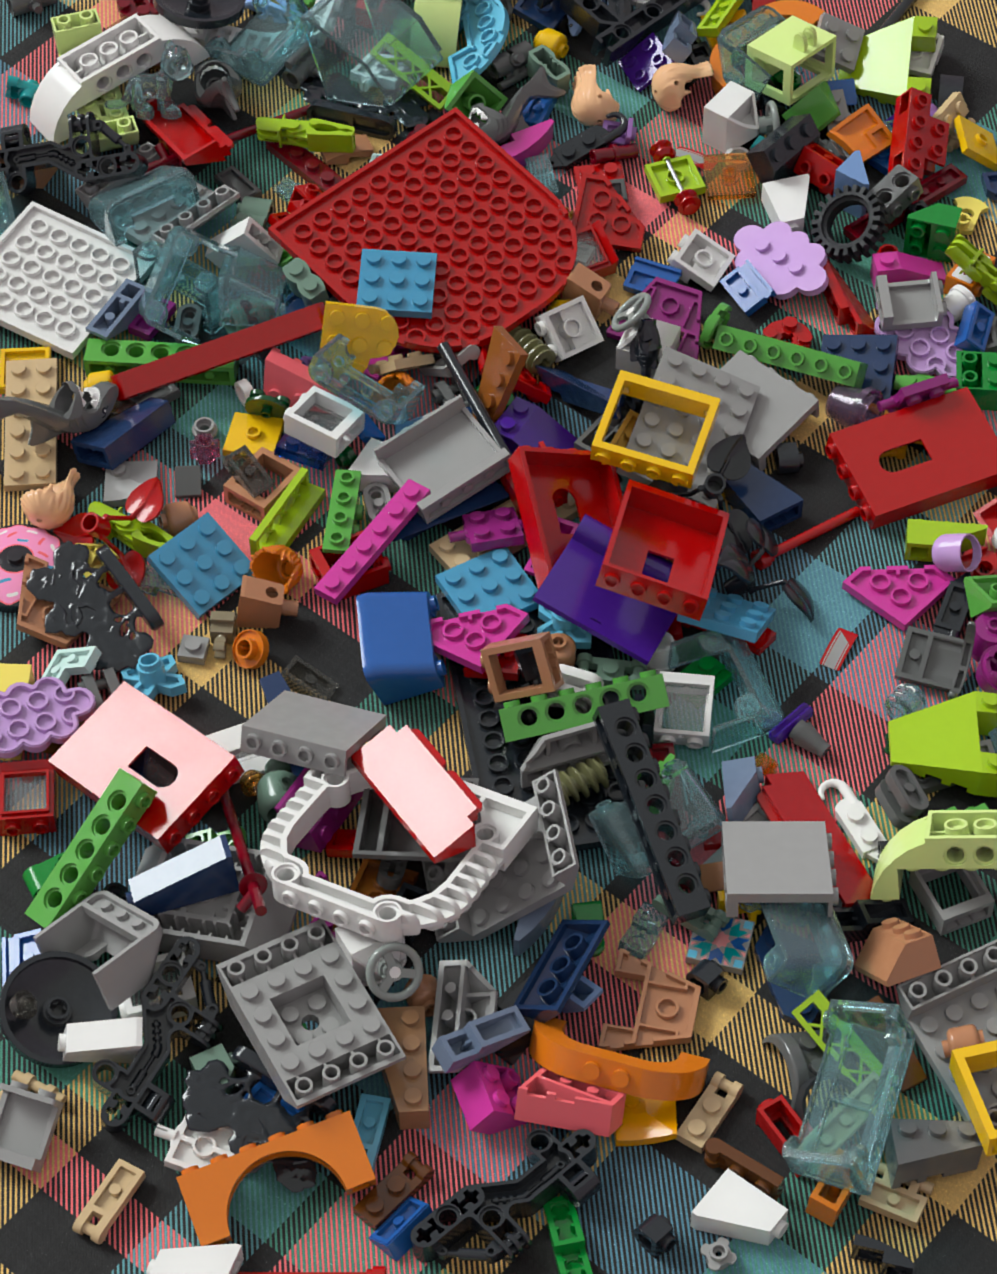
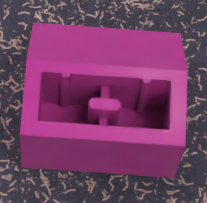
M474 1060L450 1080L470 1131L491 1135L529 1123L514 1120L517 1092L521 1086L520 1077L515 1069Z

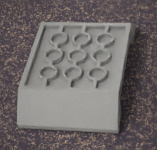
M150 142L141 145L133 151L144 156L148 163L160 159L154 148L155 145ZM114 164L108 167L109 173L114 170ZM169 166L133 178L99 184L85 182L75 189L76 194L97 222L156 257L230 208L241 197L239 192L225 184L212 191Z
M553 769L532 781L535 796L525 801V803L538 807L537 831L505 871L498 870L497 875L489 881V885L486 889L482 890L479 898L472 903L471 908L467 912L462 913L455 922H446L444 927L435 930L437 942L481 940L573 890L579 870V862L558 770ZM422 861L427 891L432 893L443 884L460 862H438L434 864L432 861Z
M997 939L942 964L940 969L912 978L896 986L906 1026L964 1121H971V1118L949 1069L950 1058L945 1059L941 1041L947 1040L946 1033L948 1029L968 1024L975 1025L977 1030L982 1029L985 1042L997 1040ZM996 1067L971 1073L995 1130H997Z

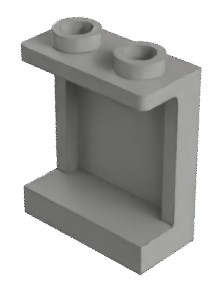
M936 271L931 272L930 278L926 280L888 283L887 275L876 276L874 291L881 331L938 327L942 325L943 316H947L946 301L941 299L943 283L942 280H938Z
M11 1080L10 1085L1 1083L0 1089L3 1090L0 1099V1161L40 1173L64 1103L55 1100L56 1094L39 1088L38 1094L27 1091L29 1085Z

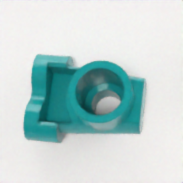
M9 75L5 97L15 100L18 98V102L22 106L31 108L39 83L32 79L24 81L20 80L19 77Z

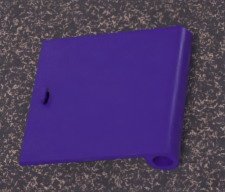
M585 514L570 542L536 592L532 601L641 663L648 665L677 613L595 586L612 528ZM648 552L642 574L668 582L673 563L661 556Z

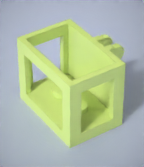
M792 15L747 45L746 85L788 106L792 105L823 81H828L834 76L837 36ZM825 48V63L811 56ZM796 66L817 74V76L793 91L794 68ZM780 70L784 71L783 91L763 81Z

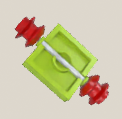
M669 140L656 141L650 148V155L653 157L654 163L646 164L644 172L659 203L674 201L680 214H694L701 206V201L697 195L706 193V186L690 154L675 158L676 151L672 148V143Z

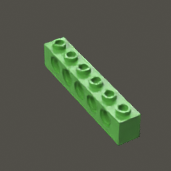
M722 324L718 325L712 347L713 349L731 354H736L741 350L747 355L754 356L760 362L861 389L868 364Z
M88 338L83 359L86 377L92 372L111 370L116 375L200 344ZM239 360L178 381V383L234 386L238 375Z
M656 669L640 672V678L629 680V676L626 675L613 678V684L602 686L601 681L586 684V690L575 692L574 687L559 690L557 697L547 698V693L530 697L531 702L526 704H520L519 699L503 703L504 708L499 709L505 741L507 743L594 722L592 717L597 707L604 705L602 698L607 691L616 692L619 696V701L629 698L632 707H636L638 713L668 707L670 705L663 674H656ZM634 685H642L645 688L646 696L643 700L635 701L630 697V689ZM587 697L592 703L590 711L587 713L577 711L575 703L578 698ZM559 703L564 707L565 712L560 719H553L549 716L548 708L551 704ZM532 709L536 712L537 721L533 725H526L522 722L521 714L524 710Z
M119 768L25 914L43 928H46L90 896L99 881L104 877L114 858L119 854L129 835L135 830L138 821L146 809L151 805L157 791L132 774Z

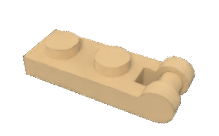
M717 1071L702 1096L678 1129L675 1140L702 1154L706 1141L714 1136L740 1097L744 1085L737 1081L734 1083L726 1079L725 1074ZM720 1089L728 1093L725 1098L717 1095Z
M119 1158L76 1218L72 1230L79 1235L86 1234L90 1236V1240L98 1245L102 1244L107 1237L109 1229L146 1178L145 1171ZM94 1216L100 1219L97 1225L90 1223Z

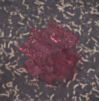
M211 433L197 434L194 440L189 441L190 458H196L198 464H212L216 457H220L219 439L213 440Z

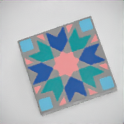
M730 917L728 924L718 930L719 935L713 942L707 941L692 932L685 963L697 965L703 959L714 960L724 971L742 975L755 922ZM705 919L703 923H710V921Z

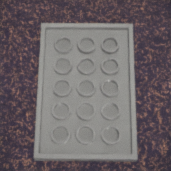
M666 346L653 379L721 399L719 414L691 489L688 488L687 492L698 488L699 485H703L708 475L717 473L711 471L707 466V455L710 449L727 437L744 433L760 386ZM644 401L626 448L688 466L705 418ZM619 467L616 473L646 485L653 481V479L648 478L646 475L626 472ZM703 492L688 497L690 500L716 508L718 503L717 499H709Z

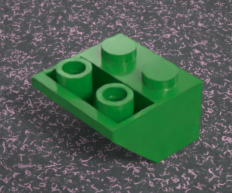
M937 203L908 214L903 253L951 263V259L945 254V251L956 235L959 234L962 208Z
M956 350V378L959 382L956 390L968 387L981 410L997 411V353Z

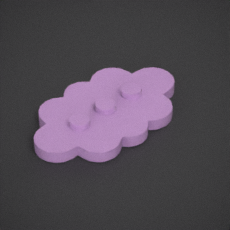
M776 221L770 223L764 229L756 225H748L738 230L735 234L734 244L739 252L735 257V267H741L746 263L745 260L748 259L777 295L774 298L785 300L793 297L798 292L805 296H815L823 292L828 286L829 279L826 271L823 269L828 259L825 249L820 244L811 243L806 233L802 231L792 232L791 227L787 223Z
M947 311V316H943L942 325L938 327L881 331L879 316L876 318L874 325L876 335H898L897 359L906 361V368L912 375L925 374L931 376L935 374L939 376L947 373L949 379L956 377V350H967L954 346L959 327L954 326V317L949 311Z
M43 677L33 685L17 682L10 685L5 692L0 691V758L16 757L23 750L39 753L46 750L51 743L64 744L79 729V722L88 719L95 712L96 702L93 693L82 687L67 689L63 681L55 677Z

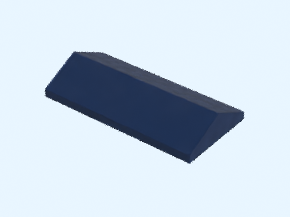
M562 919L514 1003L523 1016L545 1023L560 1015L609 928L610 923L608 920Z

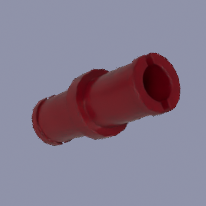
M636 143L620 146L611 144L607 148L591 149L589 158L592 164L618 162L619 160L637 158L639 150Z

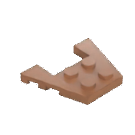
M27 553L24 562L16 630L62 649H67L85 632L82 631L77 636L65 635L62 631L55 634L45 633V615L53 609L54 603L46 600H37L27 589L26 583L30 579V573L33 569L48 568L49 562ZM101 583L99 585L100 587L105 588L109 592L115 590ZM122 594L111 600V608L120 602Z
M620 948L615 968V977L644 982L634 1028L603 1023L598 1048L609 1051H621L691 1043L701 987L670 971L665 973L653 967L651 962L645 959L639 960L631 956L629 951Z

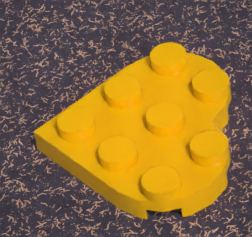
M325 301L319 351L320 362L326 374L340 380L359 378L368 367L371 358H381L391 354L396 346L399 333L398 325L388 311L374 306Z

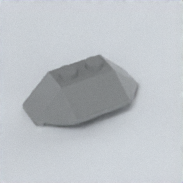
M594 722L540 737L520 768V785L522 789L533 786L532 781L553 769L565 772L567 767L575 768L577 763L583 762L585 764L586 759H595V756L600 758L604 766L610 764Z
M467 959L439 961L428 1062L429 1074L445 1073L431 1050L440 1036L463 1029L467 1022L495 1013L497 1010L498 992ZM464 1066V1067H462V1068H459V1069H457V1070H454V1071H452V1072H449V1073H458L459 1071H461L462 1069H464L466 1066Z

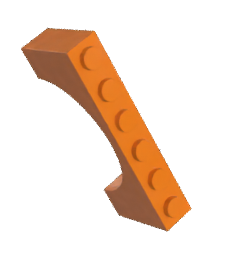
M342 1110L333 1111L325 1116L326 1120L314 1124V1121H307L296 1127L297 1131L286 1135L285 1132H279L268 1137V1142L257 1146L256 1143H251L239 1149L240 1153L228 1157L227 1154H222L210 1160L211 1164L199 1168L198 1165H194L182 1170V1175L176 1177L200 1245H221L232 1241L228 1217L233 1195L241 1181L252 1170L270 1160L282 1157H301L315 1161L330 1170L338 1178L347 1195L376 1185V1177L350 1110L344 1113Z

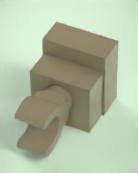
M211 611L210 637L211 643H214V658L225 659L227 644L234 643L237 633L235 612Z

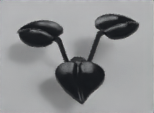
M739 434L727 437L710 449L707 455V466L711 471L717 473L708 475L703 485H699L698 488L687 492L688 488L674 486L672 483L659 479L653 480L648 486L687 499L699 492H703L707 498L717 499L719 510L724 511L722 496L726 487L724 477L733 481L741 479L748 473L751 466V456L745 435ZM732 509L728 512L730 515L721 550L727 544L733 543L747 554L753 543L745 526L749 517L739 509Z
M753 518L748 519L745 525L746 531L751 540L760 549L749 563L747 556L737 545L729 543L722 549L717 565L734 573L723 584L726 592L740 596L748 592L752 595L759 590L783 585V590L787 597L806 615L811 623L814 620L813 600L807 589L796 579L790 578L788 581L781 579L754 587L756 578L751 567L765 551L772 557L777 555L778 544L773 534L765 526Z

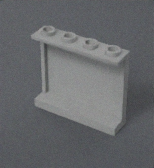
M739 350L720 370L760 386L743 434L746 437L751 464L763 471L766 468V457L810 414L816 418L819 416V400L812 393H807L800 389L793 381L786 380L780 376L773 368L766 367L758 362L754 356L747 355Z
M460 394L446 401L431 413H427L412 425L403 428L398 434L381 442L373 449L378 464L398 489L408 479L430 489L431 494L417 502L419 509L417 513L426 524H429L510 472L508 459L511 457L510 453L505 447L500 449L465 407Z
M284 690L242 725L240 751L345 777L347 759L367 741L369 742L386 728L387 715Z
M722 821L721 852L726 917H738L739 903H826L828 917H832L833 905H838L839 893L838 887H833L836 886V869H831L834 868V851H829L832 850V834L826 833L825 821Z

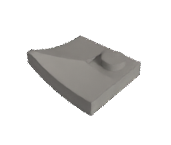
M158 460L124 461L114 470L106 469L104 504L111 508L125 506L128 496L135 488L151 478H158Z

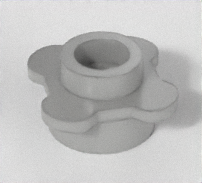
M724 1237L718 1238L717 1242L712 1244L705 1243L701 1246L700 1252L706 1257V1263L711 1271L724 1270L729 1265L735 1264L737 1260L736 1254L731 1252L729 1248V1240ZM720 1252L721 1256H716V1253Z

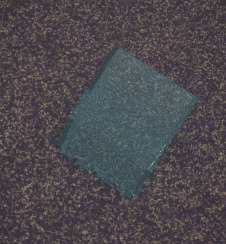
M320 0L300 17L327 100L386 107L387 103L393 105L443 60L440 53L442 48L422 17L401 0Z

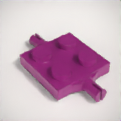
M947 373L902 387L897 394L888 399L878 401L877 408L880 412L887 410L888 413L933 399L943 395L946 390L957 388L959 386L958 379L956 377L949 379Z
M514 506L462 515L463 530L448 532L450 543L465 540L470 545L472 553L524 544L523 523L517 517Z

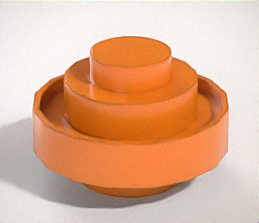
M243 630L237 635L232 646L234 661L239 667L251 670L261 667L269 654L267 637L258 630Z

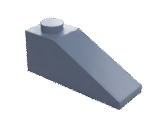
M126 278L88 324L86 332L104 340H109L128 329L129 324L149 302L148 287Z
M755 756L721 762L728 821L744 820L757 801V795L760 793V783H765L762 766H756Z

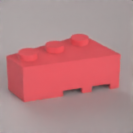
M273 347L265 358L263 391L267 396L275 398L276 396L288 397L290 399L289 407H292L303 393L316 386L345 400L346 383L338 378L328 375L318 368L314 370L302 364V360L296 357L292 359L280 353L281 350ZM315 408L310 411L312 413L328 415Z
M542 1067L518 1088L514 1120L572 1131L585 1129L591 1131L594 1135L609 1137L622 1125L626 1094L566 1078Z

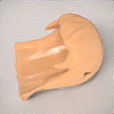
M705 61L695 65L670 63L659 67L653 74L651 82L652 94L658 106L668 112L678 110L682 105L683 97L691 93L690 90H685V84L692 82L693 79L713 76L712 65L709 61Z
M584 64L582 67H579V71L574 76V82H572L574 94L571 101V111L573 116L582 125L589 127L603 126L604 120L616 121L617 118L607 119L606 115L611 112H619L620 104L612 97L609 89H606V92H604L597 85L596 65Z
M70 469L67 478L57 484L50 483L48 486H44L43 489L38 488L36 491L31 489L23 494L20 498V505L26 518L32 525L41 529L51 530L62 526L70 519L75 507L74 487L80 479V473L77 472V469Z

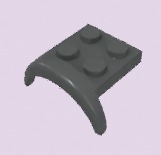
M968 622L964 639L908 626L894 679L949 692L948 697L950 698L959 697L972 657L976 633L975 622Z
M831 1029L823 1030L822 1041L826 1046L840 1048L841 1037L837 1032ZM815 1030L816 1034L819 1036L820 1030ZM806 1031L771 1034L762 1040V1045L774 1044L784 1057L791 1080V1107L794 1111L798 1091L807 1080L814 1076L828 1073L842 1075ZM844 1042L843 1048H848L847 1044ZM831 1051L839 1060V1052ZM843 1052L842 1065L846 1070L858 1071L851 1053ZM850 1074L858 1083L859 1075ZM822 1078L814 1083L810 1089L843 1085L836 1080Z

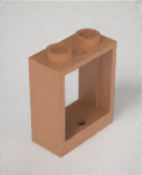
M261 447L223 485L225 502L261 522L300 470V466L285 460L274 451ZM264 467L285 479L266 499L245 488Z
M550 631L489 643L480 650L481 665L486 669L488 676V690L493 695L495 703L554 692L564 684ZM532 647L542 683L507 690L497 654Z

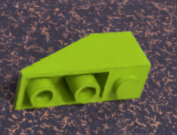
M908 519L904 560L932 562L933 543L939 536L944 534L970 533L976 537L981 546L985 545L988 525ZM968 538L963 539L961 552L972 548L971 541Z

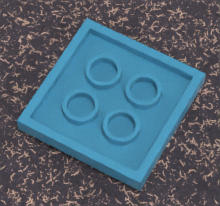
M362 249L356 304L385 309L394 317L432 319L437 253Z
M208 512L151 553L146 559L197 619H200L241 588L243 575L253 577V572L250 569L251 561Z
M507 547L493 549L435 575L436 584L457 613L478 609L482 613L496 610V606L502 604H509L526 613L539 608V604L532 601L538 589Z
M711 587L700 621L680 614L677 616V621L756 643L773 621L776 609L769 607L765 602L743 600V597L737 594L725 595L718 593L717 589Z

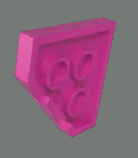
M908 565L886 566V569L871 570V566H863L856 569L843 581L842 589L896 627L905 631L908 629V626H911L946 594L950 581H955L956 579L938 569L935 565H924V568L909 569Z
M509 604L497 605L496 610L480 613V609L458 613L459 617L443 620L442 617L431 619L434 652L483 674L486 669L481 665L480 650L489 643L515 638L530 621L529 613Z

